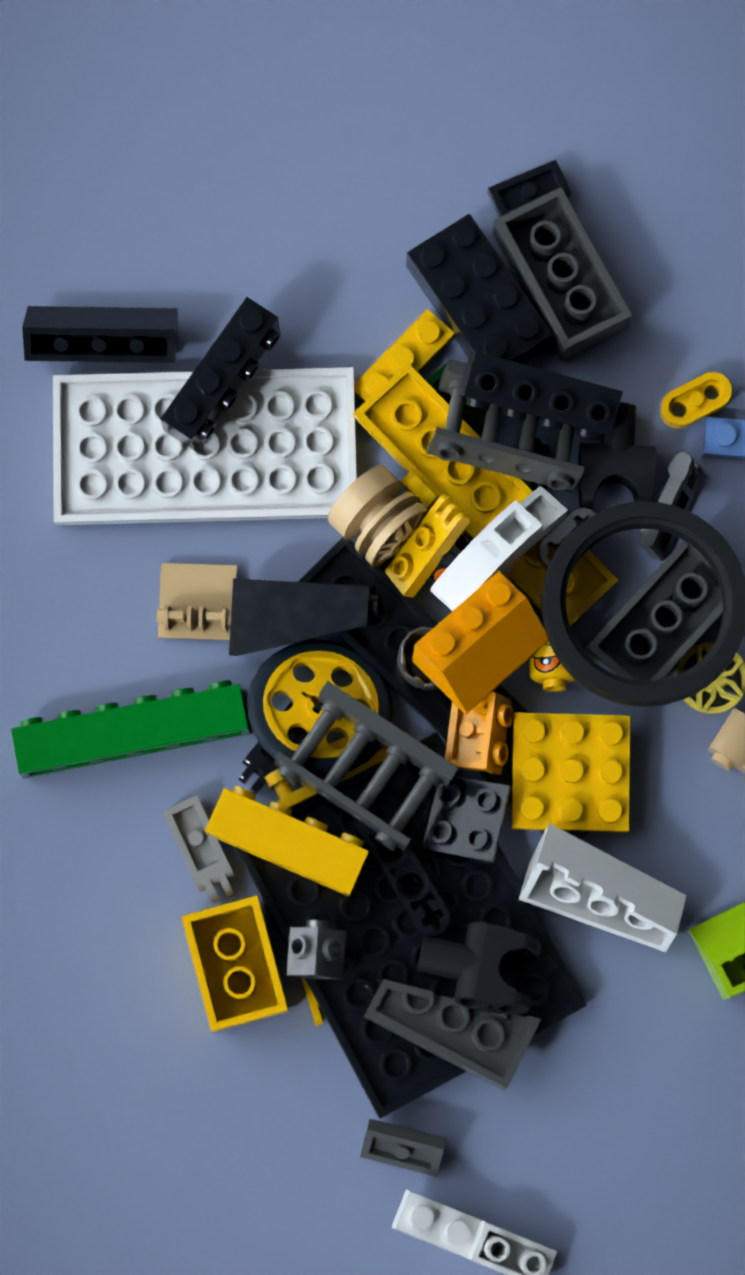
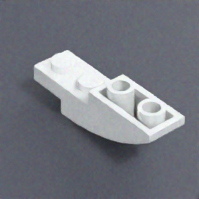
M539 486L522 502L518 503L515 500L468 544L437 579L430 591L453 611L498 571L504 576L512 570L513 563L566 518L568 509L542 486Z
M407 1189L392 1224V1228L463 1256L505 1275H548L557 1251Z

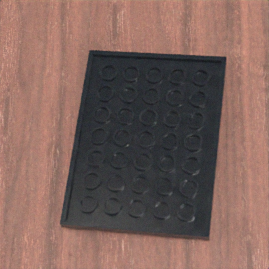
M438 732L419 741L445 759L446 747ZM383 761L341 782L336 790L356 802ZM409 761L405 765L400 764L377 798V801L383 803L388 809L392 818L421 777L418 774L421 769ZM457 771L455 777H461V778H462V776H461V774L459 773V771ZM433 785L402 831L403 835L411 839L409 846L450 914V923L447 929L441 935L432 938L465 945L468 925L482 922L507 927L538 940L541 947L537 958L509 960L499 966L502 980L509 986L516 988L517 992L528 995L531 998L529 1011L516 1015L532 1016L541 1019L534 1034L586 1007L584 999L532 904L518 900L522 886L499 844L495 860L490 862V864L478 863L472 858L422 849L436 791V786ZM320 794L291 809L290 817L305 822L306 818L310 817L328 825L326 832L341 838L343 833H347L363 841L355 827L354 817ZM379 811L372 813L378 818L382 816ZM375 836L369 837L373 844L377 842ZM364 842L362 848H364V849H366V850L369 851L368 847L366 846V844H365V842ZM382 845L380 854L385 861L396 862L402 857L403 850L396 847L392 851ZM236 848L288 948L290 927H306L307 920L331 922L330 929L346 931L343 979L305 978L379 1119L467 1072L364 1017L383 979L429 990L433 994L449 998L455 997L458 982L457 979L417 971L425 935L421 934L415 927L370 851L352 893L348 897ZM408 874L402 878L400 887L406 895L415 896L422 891L423 882L419 876ZM428 893L421 901L410 905L414 911L421 905L426 915L422 920V924L425 927L432 925L434 929L440 927L438 921L442 917V913L440 911L433 913L426 902L434 899Z

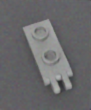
M198 795L163 810L162 813L199 893L207 890L212 903H215L220 899L214 886L221 883L227 897L234 894L228 879L235 875L218 839L205 833L209 819Z

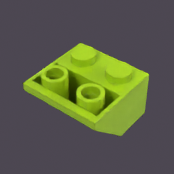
M745 902L688 929L723 1000L745 991Z

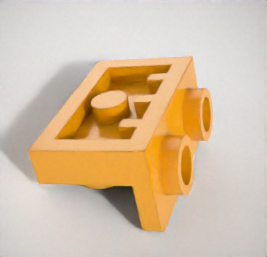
M491 692L467 715L452 702L445 759L460 770L486 771L492 775H501L502 767L508 758V747L506 744L507 729L513 720V709L510 699L496 692Z

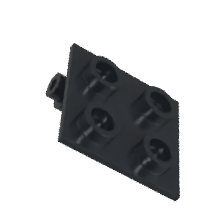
M455 776L448 787L440 783L436 786L422 849L472 858L475 862L482 864L494 862L511 786Z

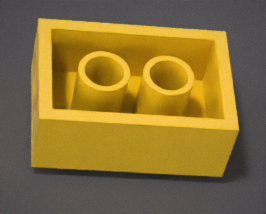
M257 895L181 916L211 1032H220L289 1012L262 907Z

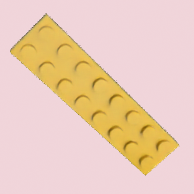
M407 363L353 413V417L407 473L410 471L414 472L438 498L443 494L451 496L454 503L461 508V513H465L469 518V524L464 532L473 540L515 500L520 503L533 491L520 478L457 461H445L438 456L426 453L436 428L445 429L449 404ZM462 419L460 433L482 439ZM548 534L513 563L512 570L506 575L541 613L542 590L547 569L538 561L537 551L539 545ZM562 542L556 547H552L550 544L547 545L549 549L547 558L549 560H552ZM589 549L575 565L567 585L566 611L570 626L618 581Z

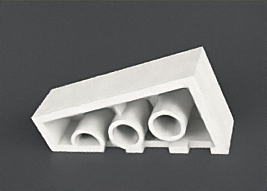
M549 823L529 862L518 900L666 952L677 935L687 895Z

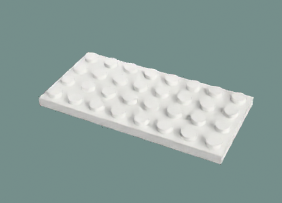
M354 367L257 370L248 382L244 380L237 390L238 396L232 407L227 412L223 411L215 422L216 428L210 438L205 443L201 442L195 451L163 431L160 421L162 415L193 372L53 375L54 524L92 525L327 518L336 500L357 479L355 418L353 417L355 412Z

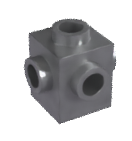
M307 920L306 927H290L287 975L310 979H343L346 931L330 929L331 922Z

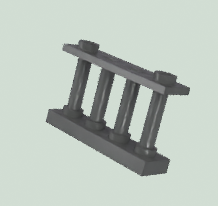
M449 359L438 387V392L451 395L445 429L436 428L426 453L438 456L445 461H457L546 485L553 490L573 492L584 472L583 466L570 463L574 430L578 429V427L563 424L562 431L559 430L555 459L533 453L538 419H541V417L527 414L525 421L523 420L518 449L498 444L497 437L502 409H505V407L491 403L489 410L486 411L482 439L461 434L464 407L468 397L459 395L467 363Z
M327 681L320 691L318 701L323 704L321 707L323 712L291 758L278 752L274 763L279 767L277 773L294 785L298 781L302 782L377 833L375 839L388 849L394 851L396 847H399L405 851L411 839L403 835L402 831L433 785L438 786L442 783L448 787L456 775L458 767ZM343 717L355 725L353 729L355 734L324 780H321L303 767L336 720L340 721ZM376 739L388 747L386 750L388 755L358 800L354 802L336 790V788L368 742L373 743ZM409 761L421 769L418 773L421 777L392 820L387 824L370 813L369 810L400 764L405 765Z

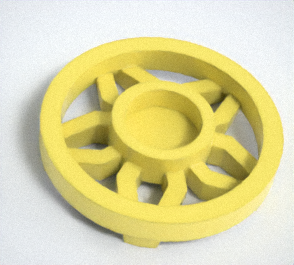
M715 642L702 643L691 648L680 660L675 676L690 669H684V666L694 654H696V664L702 660V651L705 650L708 654ZM736 652L732 659L736 663L730 671L724 670L710 685L696 693V702L691 697L685 698L683 701L692 709L704 714H719L733 708L745 694V663L742 657ZM738 669L740 671L741 676L740 688L737 686L734 680L728 679V677L733 676ZM725 685H729L737 695L727 693L723 688ZM703 692L710 694V698L704 706L702 705ZM716 693L721 698L730 700L725 705L710 707L716 699Z

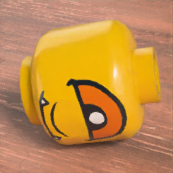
M549 642L529 659L530 677L534 682L542 684L545 691L566 690V684L576 681L562 666Z

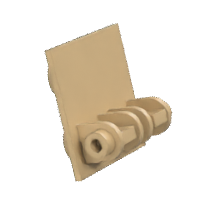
M161 563L159 608H157L158 638L230 640L233 578L237 579V565Z

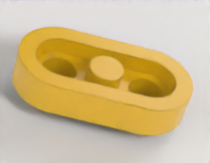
M708 372L670 391L665 395L660 406V416L663 422L671 428L684 429L720 411L731 398V384L724 375L717 372ZM713 389L717 392L718 397L716 399H709L706 397L705 391ZM674 406H681L685 410V414L683 416H676L673 414L672 408Z

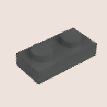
M369 1119L360 1157L437 1177L446 1138Z

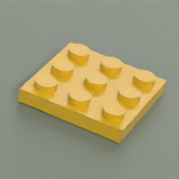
M514 712L511 830L545 831L550 823L563 831L628 833L630 716Z

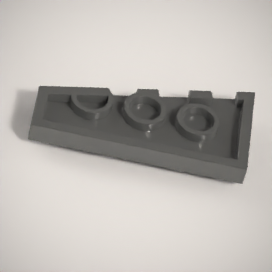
M383 979L364 1015L365 1018L503 1091L508 1088L541 1021L540 1018L532 1016L524 1017L516 1014L488 1013L458 1005L454 998L433 994L429 990Z

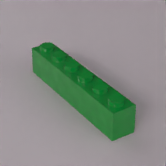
M224 680L209 684L210 690L195 693L194 688H182L172 691V697L159 700L156 699V695H147L133 699V705L119 707L117 702L98 705L95 707L96 712L82 715L80 710L61 712L58 714V719L43 722L42 717L24 719L20 721V727L11 728L18 772L23 778H29L249 735L240 684L232 685L231 680Z

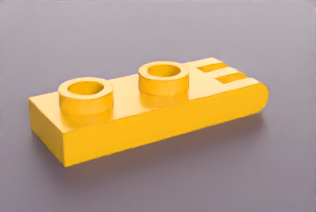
M443 494L437 499L420 522L413 536L406 541L404 547L384 571L403 596L414 598L438 566L442 556L450 550L469 524V518L465 513H461V508L454 503L449 494Z

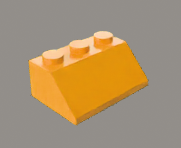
M498 571L414 645L412 662L467 715L549 640L544 627L526 596Z

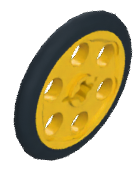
M307 640L288 645L270 656L260 666L251 682L247 704L248 718L253 733L264 750L274 759L278 752L291 758L300 744L292 743L289 740L288 731L295 727L302 728L307 733L310 731L323 712L321 710L319 713L313 711L315 704L321 703L318 701L319 693L327 681L391 723L393 717L392 697L385 679L356 650L344 644L327 640ZM305 666L314 672L315 677L310 682L303 683L296 680L293 671L297 667ZM336 671L348 672L352 677V683L346 687L337 686L332 681L331 675ZM283 694L291 699L293 706L287 711H279L273 707L271 699L276 695ZM343 717L340 721L336 720L303 768L314 775H327L345 749V747L340 749L331 747L327 743V735L331 732H340L345 735L349 743L355 734L353 731L355 725ZM376 739L373 743L368 742L349 771L367 762L383 744Z

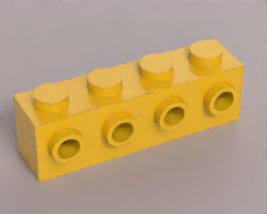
M235 785L233 791L223 788L205 829L206 835L350 897L369 853L368 850L362 848L364 841L347 833H343L341 838H338L326 832L328 825L310 817H307L305 822L290 817L291 809L271 801L269 807L254 801L255 793Z

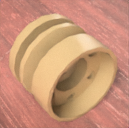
M377 465L358 477L336 500L327 517L328 523L345 540H352L359 536L355 549L359 554H366V561L372 567H380L394 558L404 547L406 541L413 536L420 522L429 512V509L423 503H416V496L412 492H406L398 496L402 484L384 465Z

